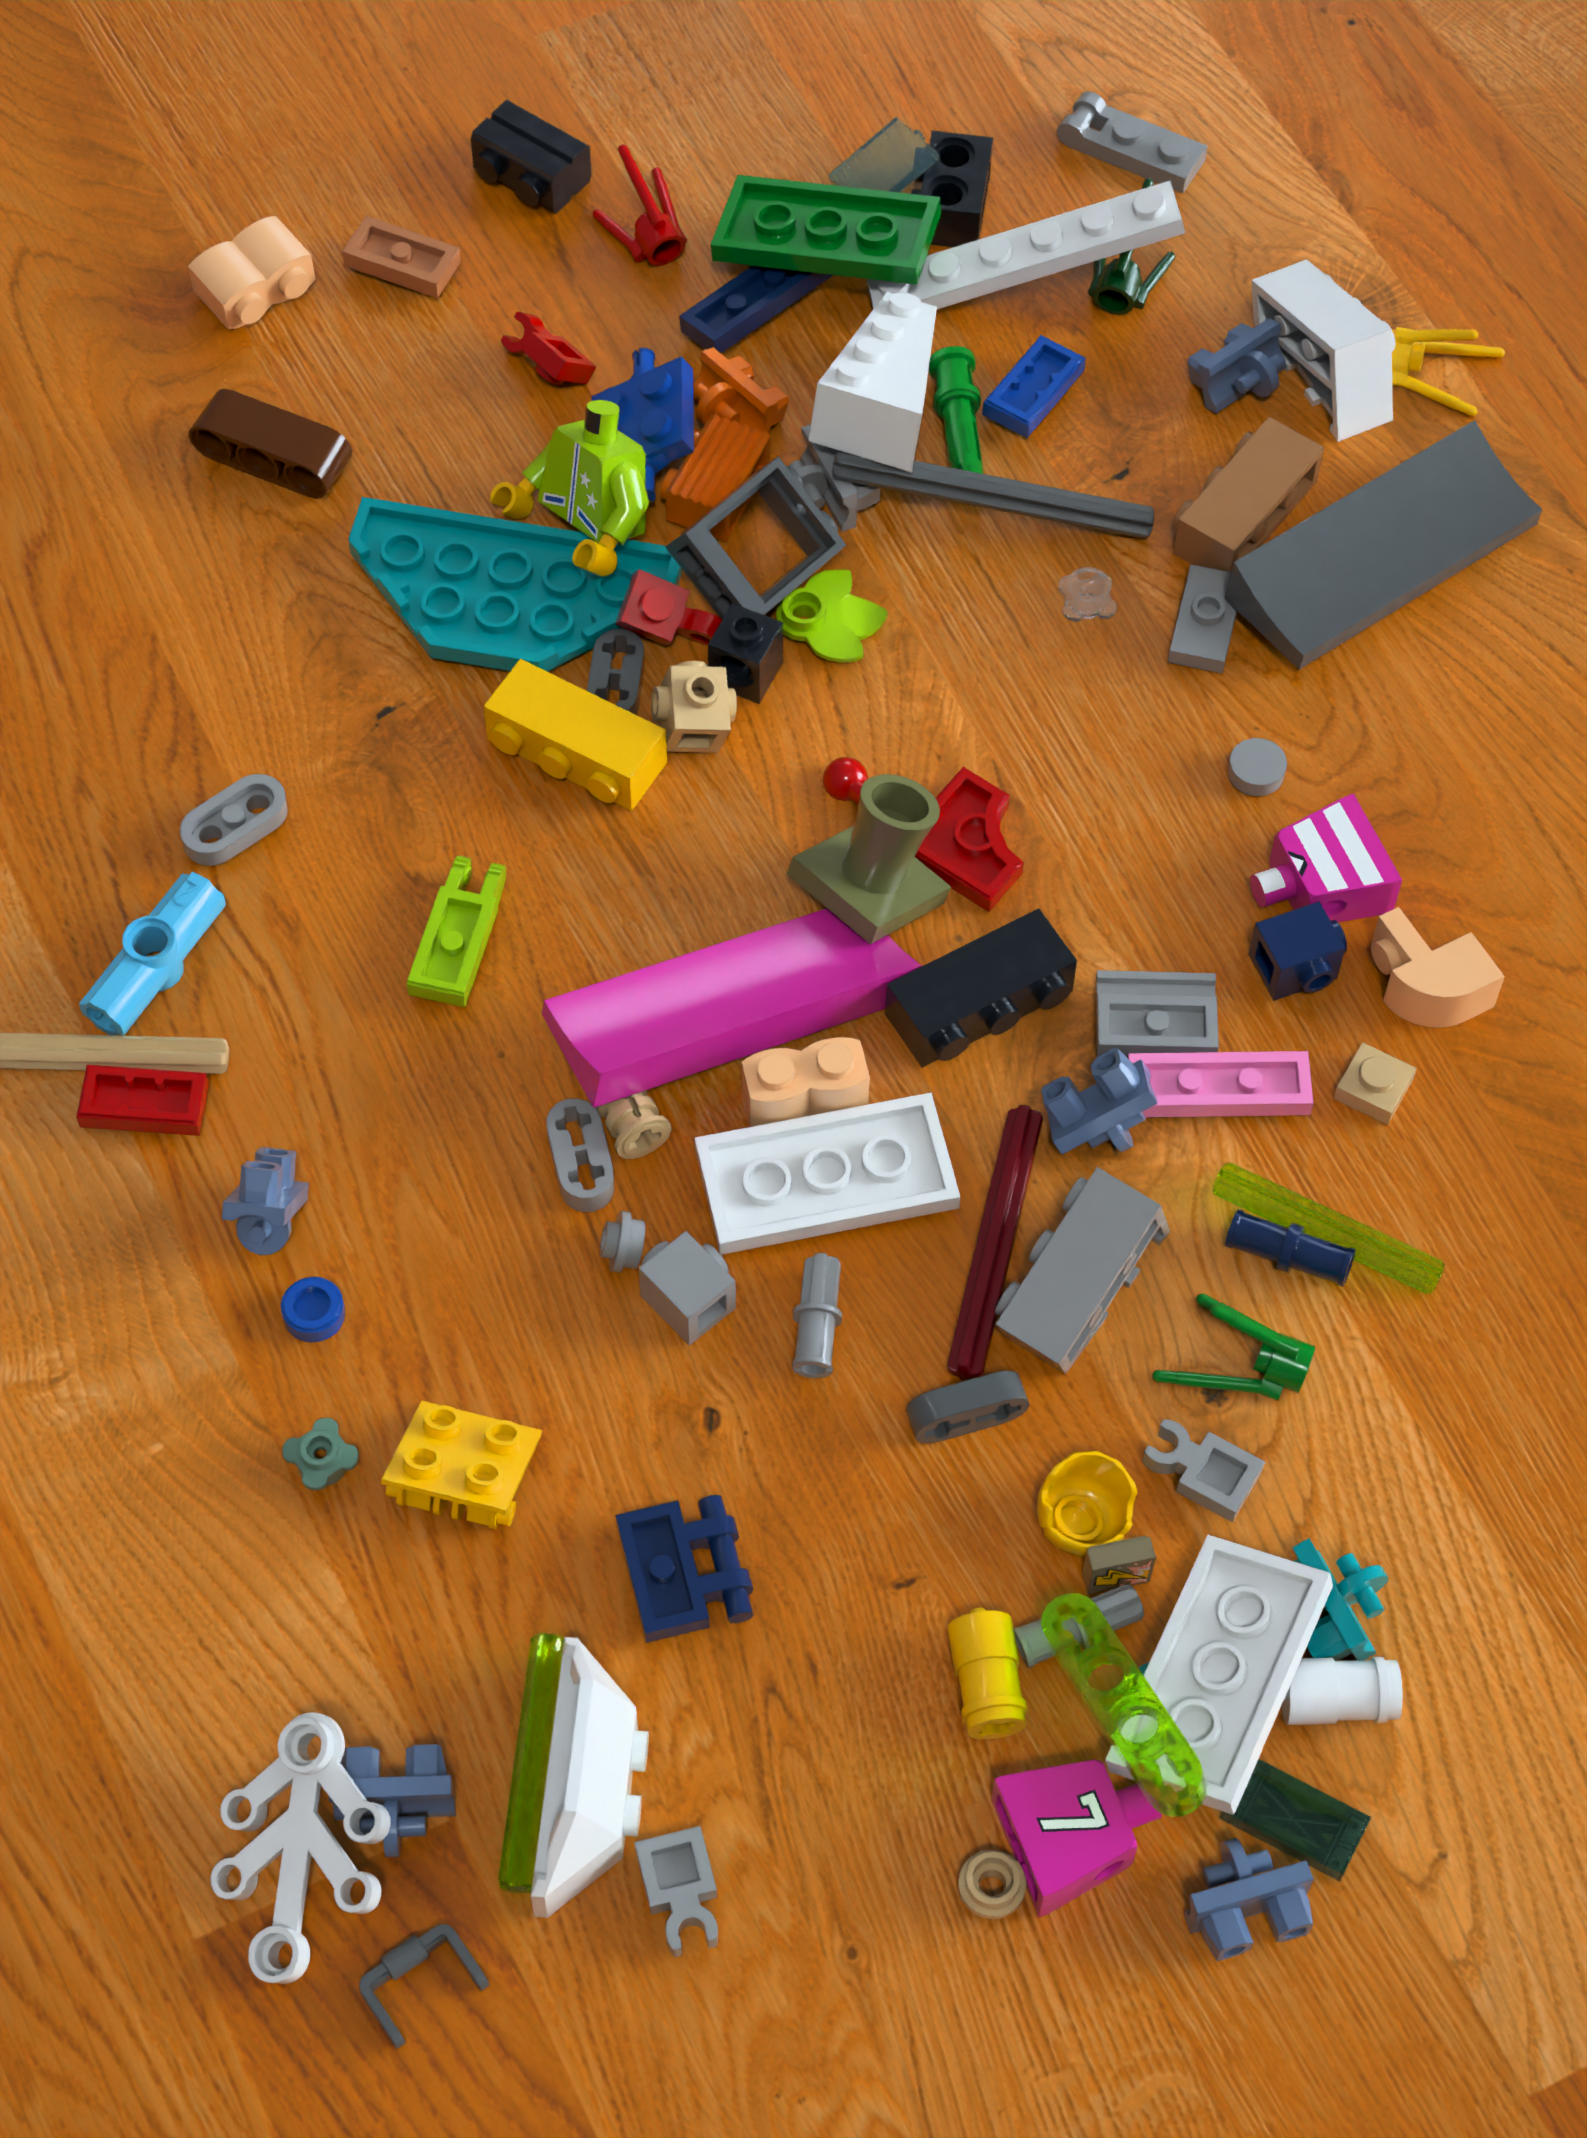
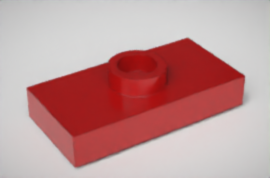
M87 1065L76 1116L79 1127L200 1136L209 1088L207 1073Z

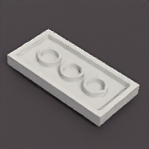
M932 1093L694 1138L695 1153L720 1255L959 1209L960 1193Z
M1207 1535L1105 1759L1109 1772L1234 1815L1333 1587L1331 1574Z

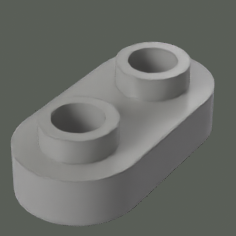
M264 774L248 775L190 811L184 817L180 826L181 840L186 855L201 865H219L227 862L280 827L288 813L286 795L281 783L275 778ZM257 808H266V810L259 814L251 813ZM212 838L220 839L213 843H205Z

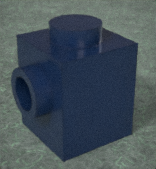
M1319 901L1255 923L1248 955L1273 1001L1301 991L1306 993L1317 992L1330 985L1338 978L1343 955L1347 951V941L1340 924L1336 920L1330 921Z

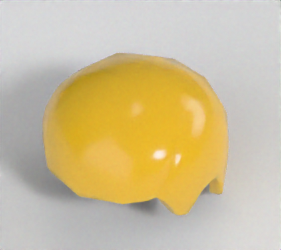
M1099 1451L1073 1452L1055 1465L1042 1483L1037 1502L1039 1526L1043 1528L1044 1536L1056 1548L1077 1557H1085L1087 1549L1091 1546L1124 1539V1534L1132 1526L1133 1504L1137 1495L1136 1484L1120 1461Z

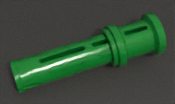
M948 346L939 349L931 355L928 371L936 382L937 391L933 396V407L936 413L944 420L950 468L984 474L975 415L981 405V394L978 388L974 386L972 373L976 368L975 356L972 351L965 347Z

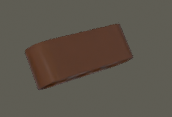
M220 389L215 393L190 428L188 434L192 445L205 457L315 499L322 498L327 494L352 457L353 452L350 443L338 431L229 389Z

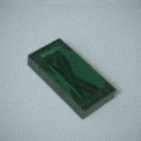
M1258 1759L1235 1814L1232 1815L1221 1811L1219 1819L1301 1862L1307 1860L1309 1866L1340 1882L1371 1817Z

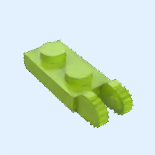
M456 856L445 887L440 886L407 979L408 995L466 1007L498 912V904L506 880L507 868L505 865L491 863L489 870L486 872L481 892L477 894L466 891L472 875L471 858Z

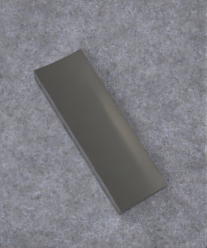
M1474 420L1236 560L1233 564L1224 599L1295 667L1301 669L1538 524L1542 509L1508 473Z

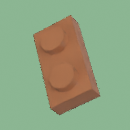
M365 216L342 251L344 266L435 298L440 296L461 263L459 247L369 216Z

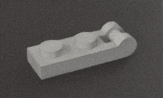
M1090 91L1083 92L1073 105V114L1065 116L1056 130L1059 140L1064 145L1146 179L1151 178L1156 183L1160 184L1171 181L1173 190L1181 193L1185 192L1206 160L1207 145L1107 106L1098 94Z

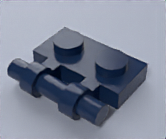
M710 1495L700 1499L697 1504L702 1520L685 1524L679 1501L615 1515L616 1526L646 1643L709 1628V1616L705 1603L714 1601L724 1602L730 1623L745 1622L753 1617L754 1614L749 1595L754 1590L748 1569L741 1568L735 1547V1542L739 1539L738 1529L734 1517L726 1513L722 1496ZM700 1548L710 1550L715 1573L698 1576L692 1550Z

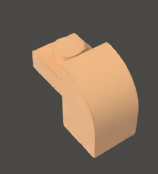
M1399 907L1378 918L1370 947L1371 954L1379 970L1385 975L1390 974L1383 1002L1395 1014L1420 1026L1441 1028L1458 1025L1494 1008L1505 976L1472 932L1431 951Z

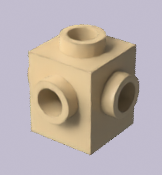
M685 661L676 666L670 665L661 685L654 686L651 700L652 717L654 720H661V727L666 729L667 752L718 753L731 731L730 722H734L737 710L735 689L728 688L726 667H708L702 661Z

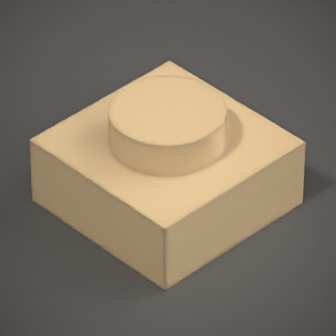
M1362 1042L1336 1088L1334 1100L1388 1125L1410 1087L1417 1068Z

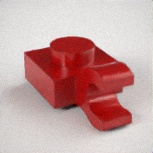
M517 311L514 317L522 323L524 335L521 340L514 336L503 335L501 338L503 346L510 352L528 355L537 363L535 371L544 379L554 384L562 385L564 381L587 385L597 366L561 336L552 335L544 327L538 316Z
M639 569L633 573L615 624L665 646L672 642L675 632L694 642L707 646L723 619L703 610L685 607L690 593L689 590Z

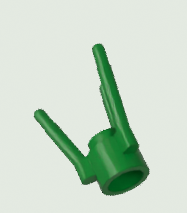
M1202 1293L1197 1296L1196 1301L1202 1307L1210 1310L1211 1315L1262 1342L1253 1366V1370L1264 1374L1262 1380L1156 1370L1152 1374L1155 1382L1258 1393L1278 1401L1283 1388L1299 1393L1316 1346L1282 1333H1277L1228 1305Z

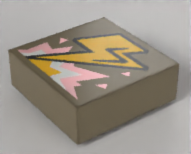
M1141 1536L1089 1547L1086 1551L1082 1571L1087 1595L1113 1590L1122 1585L1133 1586L1150 1582L1156 1560L1151 1538Z

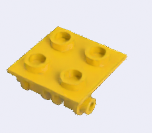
M421 1401L381 1479V1484L387 1485L386 1496L396 1498V1504L404 1507L407 1505L430 1511L433 1505V1514L441 1516L447 1501H451L452 1519L460 1520L467 1505V1521L487 1525L495 1530L499 1524L510 1526L516 1511V1501L512 1499L542 1436V1430L519 1425L508 1420H499L455 1409L447 1405Z

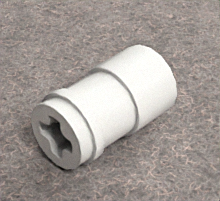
M1372 1657L1371 1660L1334 1661L1333 1658H1302L1281 1705L1285 1725L1336 1724L1337 1721L1373 1720L1374 1723H1387L1388 1720L1400 1719L1403 1691L1399 1663L1397 1660H1385L1384 1657Z

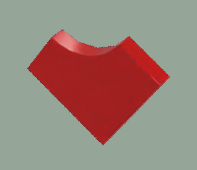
M962 767L937 795L936 800L940 807L939 819L923 840L915 857L950 885L951 889L990 912L1023 874L1024 862L1007 847L1000 831V821L1009 807L1010 795L967 768Z

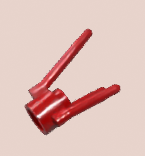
M622 144L618 147V152L646 209V212L635 222V239L600 209H595L592 215L608 232L629 249L636 262H641L647 258L652 265H666L680 256L685 248L687 238L679 227L661 169L658 167L653 168L652 176L663 213L658 209L628 147Z

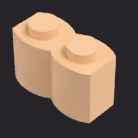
M276 216L256 221L241 231L232 241L223 242L207 249L188 266L193 291L228 330L240 328L245 324L255 323L272 304L300 297L315 280L311 254Z
M847 1037L828 1038L817 1041L802 1051L789 1048L768 1049L755 1053L741 1062L742 1101L749 1127L868 1105L870 1075L861 1041L858 1039Z

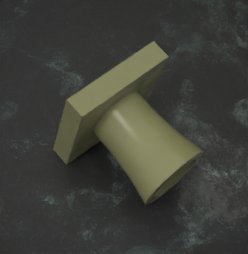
M891 774L873 776L867 779L861 787L854 826L793 856L787 875L869 944H872L943 905L946 901L951 886L915 857L923 840L939 819V804L930 791L911 779Z

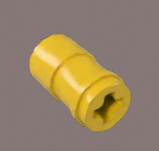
M985 1608L972 1609L969 1611V1614L952 1620L947 1628L954 1673L959 1678L963 1708L961 1709L962 1722L966 1725L967 1733L972 1738L986 1740L1004 1738L1021 1732L1026 1727L1025 1716L1027 1715L1026 1700L1022 1698L1017 1671L1019 1657L1012 1617L1008 1613L1001 1611H986Z

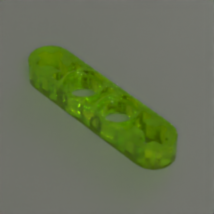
M1066 1593L1053 1599L1047 1604L1042 1613L1041 1621L1049 1648L1148 1802L1159 1813L1167 1816L1181 1817L1192 1813L1202 1804L1207 1790V1782L1199 1758L1097 1605L1089 1597L1079 1593ZM1073 1618L1078 1625H1083L1090 1647L1081 1652L1080 1646L1072 1633L1068 1630L1064 1631L1062 1623L1068 1619ZM1104 1664L1119 1666L1124 1671V1677L1115 1688L1108 1691H1099L1088 1684L1091 1672L1097 1667ZM1137 1715L1153 1717L1158 1722L1156 1733L1144 1742L1126 1740L1121 1735L1125 1722L1131 1717ZM1164 1753L1167 1763L1175 1775L1179 1778L1184 1777L1186 1787L1180 1791L1175 1792L1170 1785H1164L1160 1768L1155 1761Z

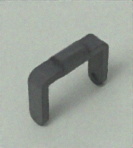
M437 1925L419 1938L415 1934L381 1956V1964L366 1973L360 1980L359 1989L363 2000L396 2049L403 2046L406 2042L373 1991L389 1980L395 1981L428 1959V1954L447 1942L478 1989L483 1991L490 1986L474 1958L455 1930L449 1925Z

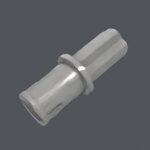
M815 1253L813 1257L805 1260L801 1303L793 1310V1319L798 1323L795 1359L793 1360L792 1368H794L796 1374L807 1378H824L832 1374L833 1366L831 1365L835 1327L842 1323V1312L837 1308L841 1263L838 1258L828 1256L826 1253Z
M1122 1585L1076 1605L1072 1600L1064 1602L1065 1609L1021 1627H1015L1014 1634L1019 1653L1027 1668H1031L1035 1664L1079 1646L1083 1650L1090 1649L1091 1640L1141 1620L1144 1617L1143 1605L1138 1593L1131 1585Z

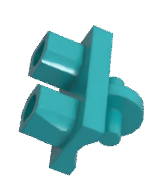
M1310 1538L1292 1547L1298 1557L1294 1562L1329 1572L1333 1583L1325 1603L1329 1615L1318 1620L1307 1645L1312 1657L1333 1658L1334 1661H1337L1352 1653L1359 1661L1376 1654L1377 1652L1350 1605L1359 1603L1367 1619L1374 1618L1385 1610L1376 1595V1592L1388 1582V1576L1383 1567L1374 1565L1362 1569L1353 1553L1346 1554L1336 1561L1345 1578L1338 1584L1320 1551L1316 1550Z

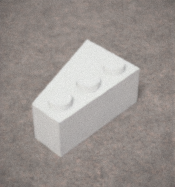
M1307 259L1253 279L1254 327L1268 318L1280 322L1281 332L1278 336V343L1286 361L1285 370L1290 371L1296 368L1310 388L1305 389L1304 396L1311 406L1322 403L1333 418V424L1330 425L1329 431L1337 442L1393 421L1392 352L1395 349V338L1390 326L1371 313L1357 298H1353L1337 285L1329 275H1325Z

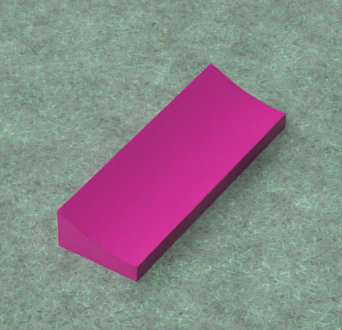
M826 908L544 1000L542 1016L591 1105L595 1108L883 1010L886 1006L887 984L922 967V965L902 950L889 935L869 944Z

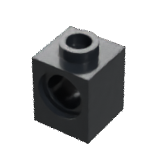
M732 603L708 643V667H726L728 688H734L736 696L760 704L783 664V622Z

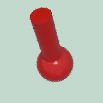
M840 757L833 760L826 767L823 774V785L826 792L834 799L841 801L852 800L855 804L859 805L861 787L868 779V774L863 764L851 757Z

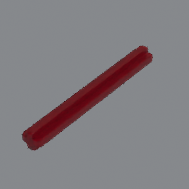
M1019 1105L1017 1108L1011 1109L1007 1115L947 1364L948 1372L963 1381L981 1377L984 1374L997 1319L995 1309L1002 1297L1043 1123L1042 1114L1032 1110L1027 1105Z

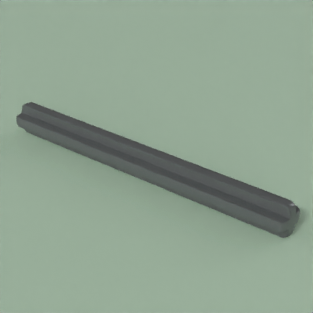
M837 450L832 466L833 477L838 480L1142 539L1149 537L1154 525V509L1150 506L925 462L914 461L912 472H908Z

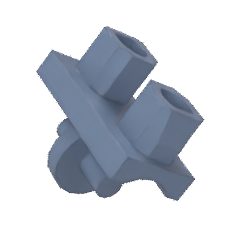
M1268 318L1254 328L1241 323L1228 331L1227 337L1224 340L1225 347L1216 353L1202 348L1189 357L1190 380L1193 384L1202 388L1206 409L1218 413L1250 391L1258 396L1266 397L1277 390L1279 386L1278 373L1286 368V361L1278 343V336L1281 332L1280 322Z
M1114 1047L1096 1057L1090 1065L1092 1075L1097 1082L1093 1086L1079 1092L1070 1077L1062 1076L1043 1086L1041 1092L1048 1114L1052 1140L1062 1155L1087 1141L1092 1148H1095L1111 1139L1120 1152L1133 1147V1140L1128 1129L1145 1121L1146 1118L1143 1111L1158 1103L1150 1083V1071L1142 1059L1132 1063L1118 1048Z
M260 1147L255 1152V1161H246L241 1166L240 1185L223 1201L222 1220L234 1221L238 1218L236 1224L237 1237L241 1244L252 1253L271 1255L279 1251L290 1238L292 1231L291 1218L308 1200L309 1183L294 1181L296 1151Z
M413 1745L406 1748V1776L381 1777V1755L379 1749L372 1747L345 1748L341 1760L342 1766L366 1800L384 1806L390 1815V1830L383 1839L386 1858L400 1857L402 1837L426 1836V1817L456 1816V1795L451 1775H447L440 1745ZM328 1795L329 1803L333 1804L335 1821L344 1820L345 1816ZM370 1810L361 1816L359 1822L360 1830L364 1835L370 1833L375 1823L374 1815Z
M1237 1838L1221 1842L1223 1862L1202 1868L1207 1887H1217L1190 1894V1910L1184 1912V1918L1190 1934L1201 1931L1216 1961L1242 1955L1251 1950L1253 1941L1244 1918L1259 1913H1266L1276 1942H1285L1309 1934L1313 1926V1920L1307 1894L1314 1879L1307 1860L1268 1871L1273 1869V1864L1267 1849L1246 1855L1243 1846Z

